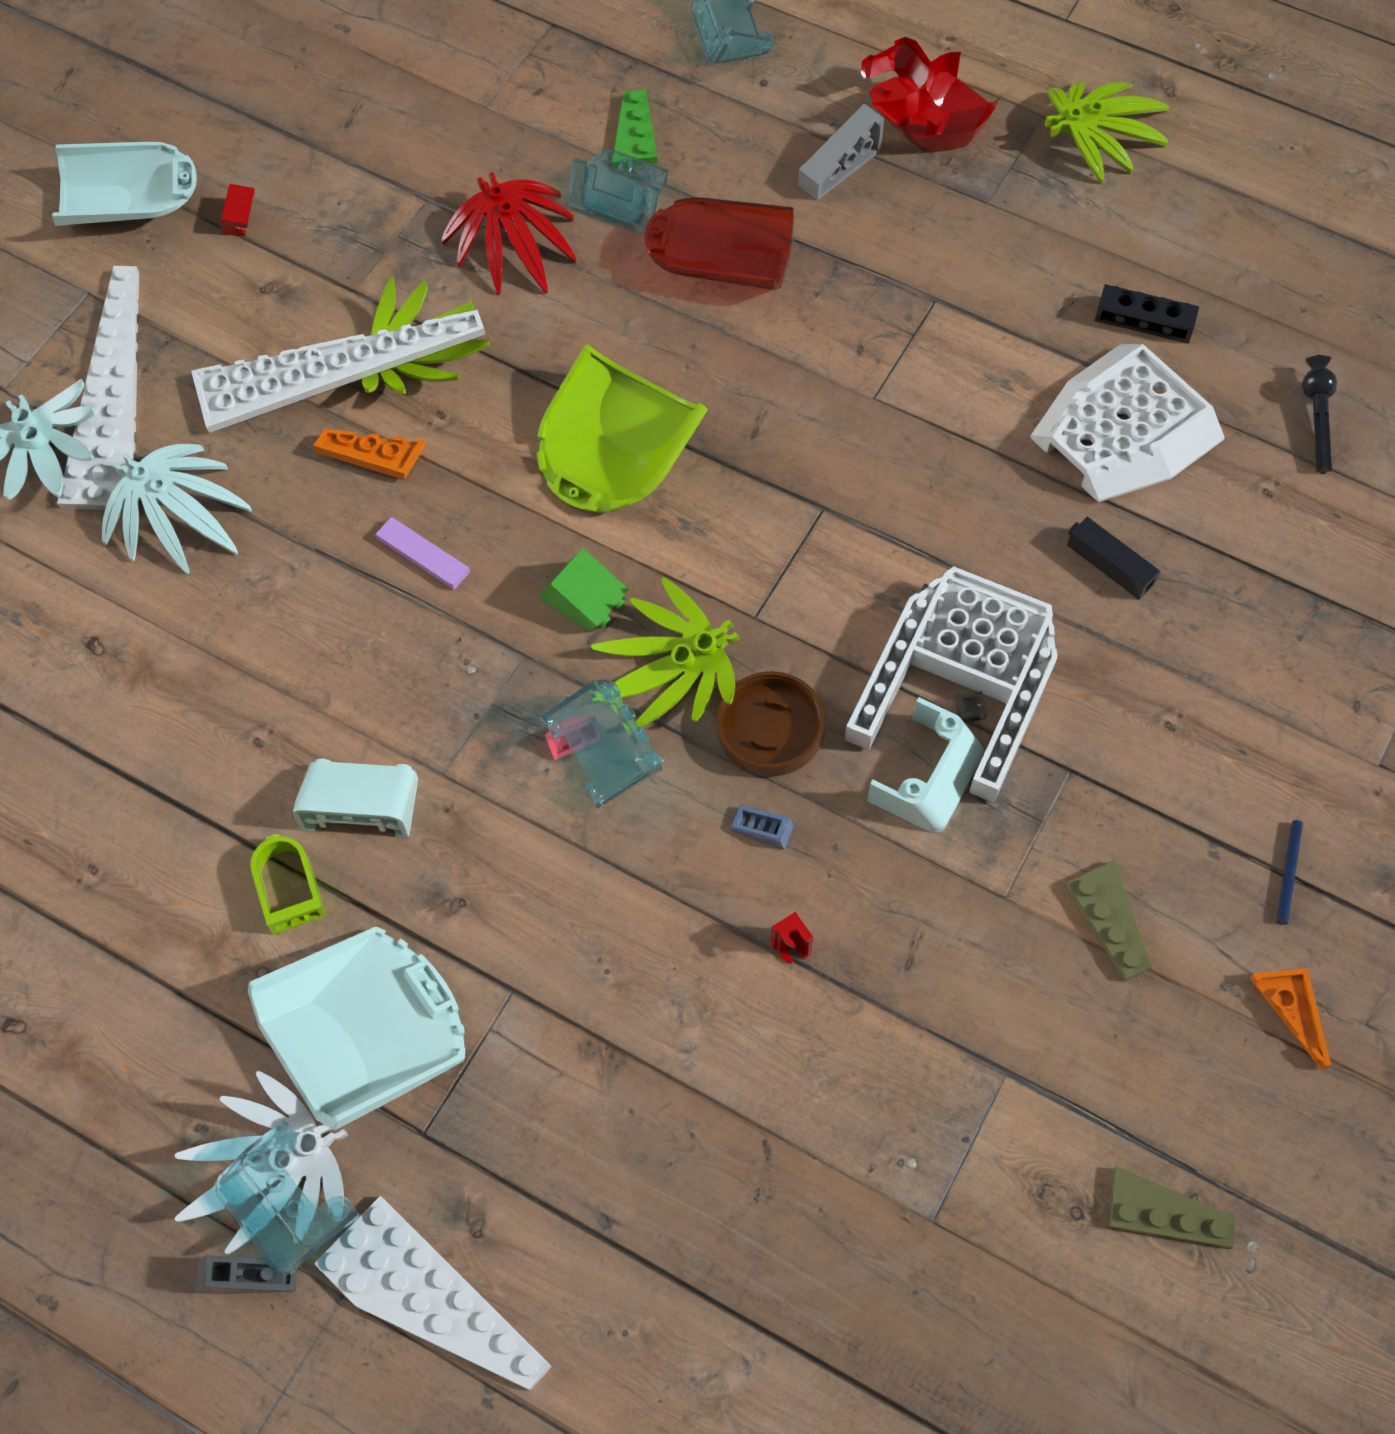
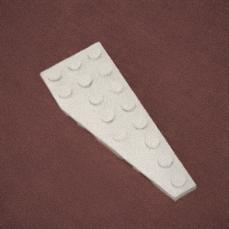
M381 1196L314 1263L357 1308L529 1391L552 1367Z

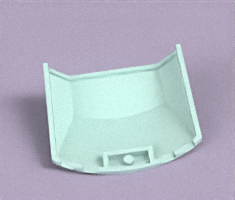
M373 927L251 981L248 986V994L259 1029L316 1120L334 1130L424 1084L463 1062L465 1059L463 1024L461 1025L458 1005L446 982L422 954L418 956L407 947L408 943L401 938L399 941L385 934L386 930L379 927Z

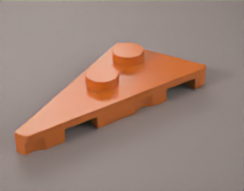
M1308 968L1253 973L1250 976L1253 984L1319 1068H1330L1331 1062Z

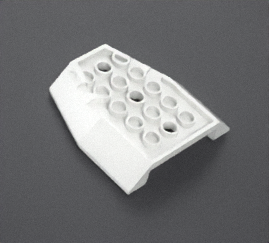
M1120 344L1070 379L1030 436L1046 453L1056 447L1085 475L1081 487L1098 503L1172 479L1221 443L1225 438L1213 406L1144 344ZM1153 388H1161L1165 393L1158 394L1153 391ZM1117 414H1126L1129 419L1122 420L1118 418ZM1090 440L1093 445L1085 446L1080 441Z

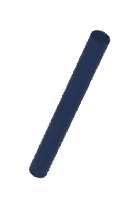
M1293 820L1291 824L1276 921L1281 925H1287L1289 920L1303 822L1299 820Z

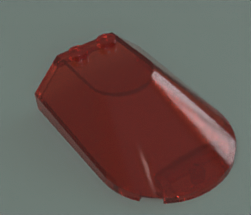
M691 197L676 200L673 202L674 205L665 210H658L647 224L644 237L647 252L659 267L670 273L770 290H777L782 287L792 246L794 227L793 207Z

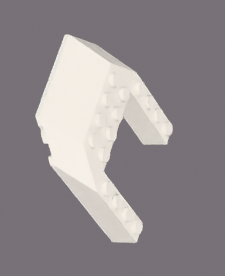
M952 567L944 573L943 577L935 579L922 592L916 593L909 598L846 726L845 741L870 750L910 665L992 697L1007 705L974 775L969 793L994 803L1057 660V648H1055L1054 640L1055 631L1052 623V605L967 571Z

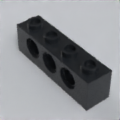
M1104 284L1094 321L1189 344L1200 306Z

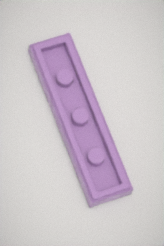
M393 517L375 534L379 541L453 590L470 573L468 566Z

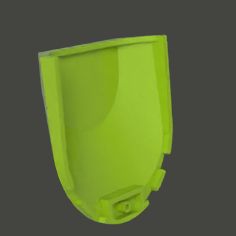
M585 344L541 421L537 436L540 439L539 452H537L540 471L543 472L547 481L546 484L552 492L561 500L577 509L599 513L624 509L644 499L664 480L708 409L701 403H698V405L691 403L632 373Z

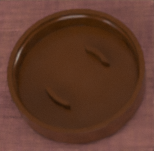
M775 671L749 675L735 683L732 704L728 705L723 698L720 702L717 712L719 741L727 757L736 766L749 773L768 777L792 773L812 760L822 744L824 737V711L822 703L815 691L806 682L793 675Z

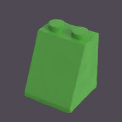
M582 548L538 597L591 632L596 627L600 629L604 627L611 618L608 616V613L612 609L617 611L627 600L623 596L629 589Z

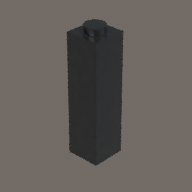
M1088 516L1081 523L1076 522L1070 528L1067 546L1138 600L1155 585L1160 570Z

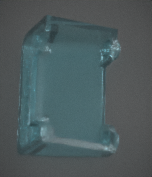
M757 0L691 1L692 16L706 59L709 62L718 64L765 55L773 48L774 39L772 34L768 31H763L759 36L750 9Z

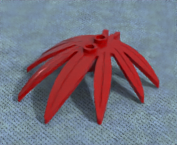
M493 172L489 173L491 187L488 182L483 181L482 177L477 178L481 192L470 197L454 213L444 231L442 244L445 245L467 221L458 247L457 265L460 267L478 233L483 217L487 216L485 230L486 251L497 295L501 294L503 271L500 227L505 230L514 250L542 291L547 294V280L539 249L529 227L519 213L576 264V256L562 234L544 215L527 204H533L574 221L573 215L557 202L542 196L549 195L562 198L561 192L549 185L532 180H511L499 184Z

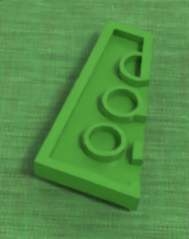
M646 89L626 91L623 93L612 161L613 168L658 163Z

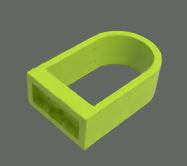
M279 834L270 835L265 838V841L254 851L250 866L266 924L272 934L275 935L326 917V911L311 862L301 844L292 838ZM277 853H295L301 857L313 899L272 912L262 877L263 867L268 859Z

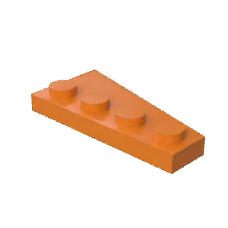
M324 429L314 443L313 448L315 453L405 480L425 448V439L416 438L415 442L404 441V437L393 436V439L379 438V434L357 436L356 432Z

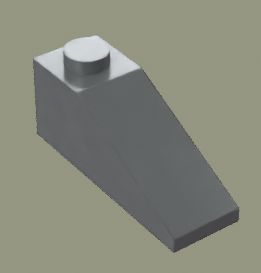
M207 1255L199 1260L197 1264L195 1293L295 1292L298 1260Z

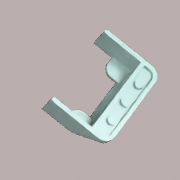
M918 697L912 720L936 731L940 737L950 742L928 783L916 778H910L901 784L898 791H895L872 779L867 802L928 832L938 833L946 828L982 760L984 749L959 716Z

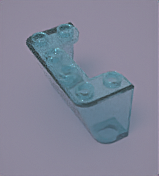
M608 680L590 682L541 715L554 739L564 737L591 781L583 786L597 809L607 805L662 771L661 764L664 763L659 752L653 750L648 743L650 739L647 732L635 722V713L632 708L622 701L620 697L621 691L617 684Z

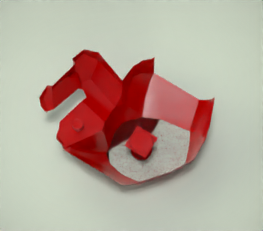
M903 37L895 40L894 46L876 55H869L862 60L861 73L864 79L894 71L898 75V77H892L873 86L872 90L868 91L872 99V106L900 134L927 152L950 151L968 146L995 110L1001 96L989 103L957 78L961 51L945 53L930 61L916 40Z

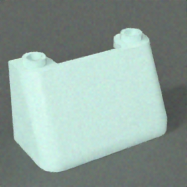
M317 759L315 762H311L295 801L293 816L301 831L315 832L316 824L319 823L320 827H326V823L329 822L378 826L380 831H385L387 827L395 830V837L409 838L418 776L412 770V767L406 764L385 766L331 762L327 759Z

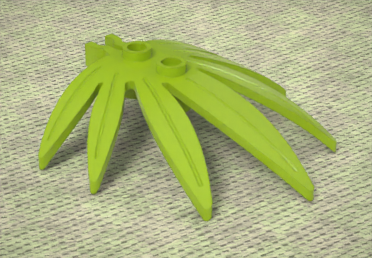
M1077 81L1071 85L1068 98H1066L1065 92L1060 88H1048L1047 90L1049 99L1060 112L1057 116L1051 115L1046 117L1045 126L1046 128L1051 127V137L1057 136L1060 133L1073 136L1081 154L1100 184H1103L1104 168L1097 146L1129 174L1132 173L1133 164L1124 148L1112 136L1098 128L1164 147L1167 146V138L1151 126L1133 119L1115 117L1169 110L1167 104L1146 97L1118 96L1108 98L1132 88V83L1114 82L1105 84L1090 92L1084 99H1080L1084 92V81Z
M390 276L375 314L371 335L378 334L379 330L387 329L388 332L399 330L401 326L410 324L417 316L425 300L428 290L427 282L424 280L416 288L392 320L395 309L396 290L394 278ZM470 301L432 319H440L445 316L472 311L474 303ZM488 339L468 340L393 368L407 376L423 381L447 382L460 379V374L418 364H435L458 360L488 347L490 343ZM393 368L379 372L383 381L390 389L400 394L406 393L402 380L392 370ZM378 373L362 378V384L367 393L377 388L379 383Z
M662 577L661 581L668 596L677 609L690 622L650 602L636 598H630V602L653 622L668 630L683 634L682 638L637 637L591 645L594 651L624 657H648L671 652V655L649 663L590 697L593 702L613 701L636 696L658 688L685 673L648 707L632 725L633 729H639L669 711L685 696L701 673H703L696 693L692 712V720L694 722L698 721L712 698L716 674L719 690L724 701L730 705L734 698V671L724 651V648L729 643L741 640L736 632L727 635L728 630L734 628L732 622L727 620L720 628L713 629L697 604L665 577Z

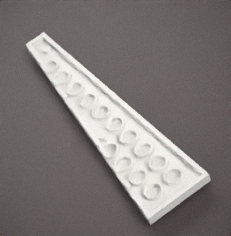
M113 266L80 407L93 405L95 413L85 422L76 425L73 438L85 445L94 458L91 461H79L68 456L63 476V491L57 501L60 509L105 510L113 490L124 477L116 473L113 465L118 463L120 466L125 465L130 468L123 458L125 453L130 455L134 461L137 397L136 352L138 350L136 333H138L137 300L139 298V271L137 266Z
M478 310L445 316L440 319L426 320L422 325L412 327L411 324L403 325L401 329L390 332L387 329L379 330L378 334L365 337L364 334L304 346L299 349L282 351L277 356L268 357V355L258 356V360L245 362L243 359L235 361L234 365L222 367L220 364L192 370L191 372L205 425L211 433L485 335L486 332Z

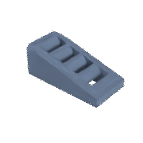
M740 805L730 829L736 833L785 849L794 825L790 817ZM747 815H749L751 818L747 827H745L743 824ZM760 819L761 821L756 830L754 829V827L756 825L757 820ZM768 823H771L769 831L765 832Z

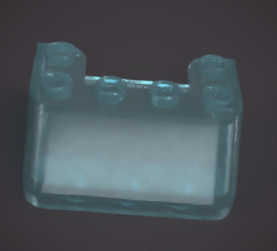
M285 1119L247 1147L218 1176L214 1187L216 1197L270 1267L280 1275H289L295 1272L349 1228L360 1214L352 1203L342 1196L332 1197L318 1209L314 1208L279 1163L295 1149L297 1144V1135Z

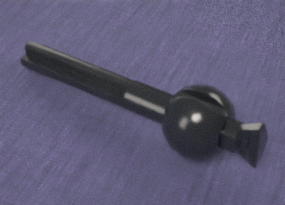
M1318 354L1305 359L1311 370L1303 378L1302 389L1305 396L1313 400L1316 471L1326 474V472L1332 471L1328 398L1332 397L1336 391L1337 379L1335 374L1326 368L1331 361V357Z

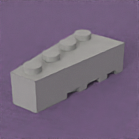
M863 104L800 167L798 186L816 200H819L881 151L884 118L866 104Z

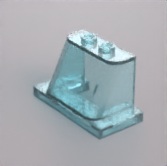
M606 148L588 162L578 158L573 160L566 204L649 235L653 231L659 194L666 184L669 170Z

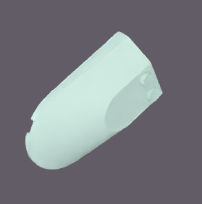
M162 142L56 145L55 150L61 181L59 212L52 213V218L55 226L146 219L169 214L184 205L193 194L197 183L195 166L188 155L185 156L177 150V147Z

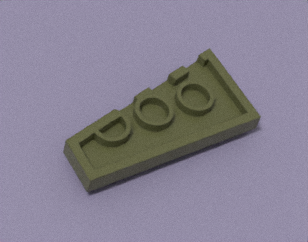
M1113 860L1068 882L1065 887L1123 981L1125 982L1149 970L1151 965L1116 861Z
M1115 1166L1112 1181L1110 1229L1225 1249L1233 1248L1234 1216Z

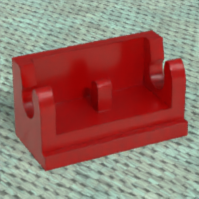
M229 184L221 219L222 235L245 236V230L235 227L248 228L255 188Z
M796 912L771 927L770 945L773 950L777 949L785 962L793 963L792 957L788 955V950L791 948L796 949L798 954L804 959L811 956L813 936Z

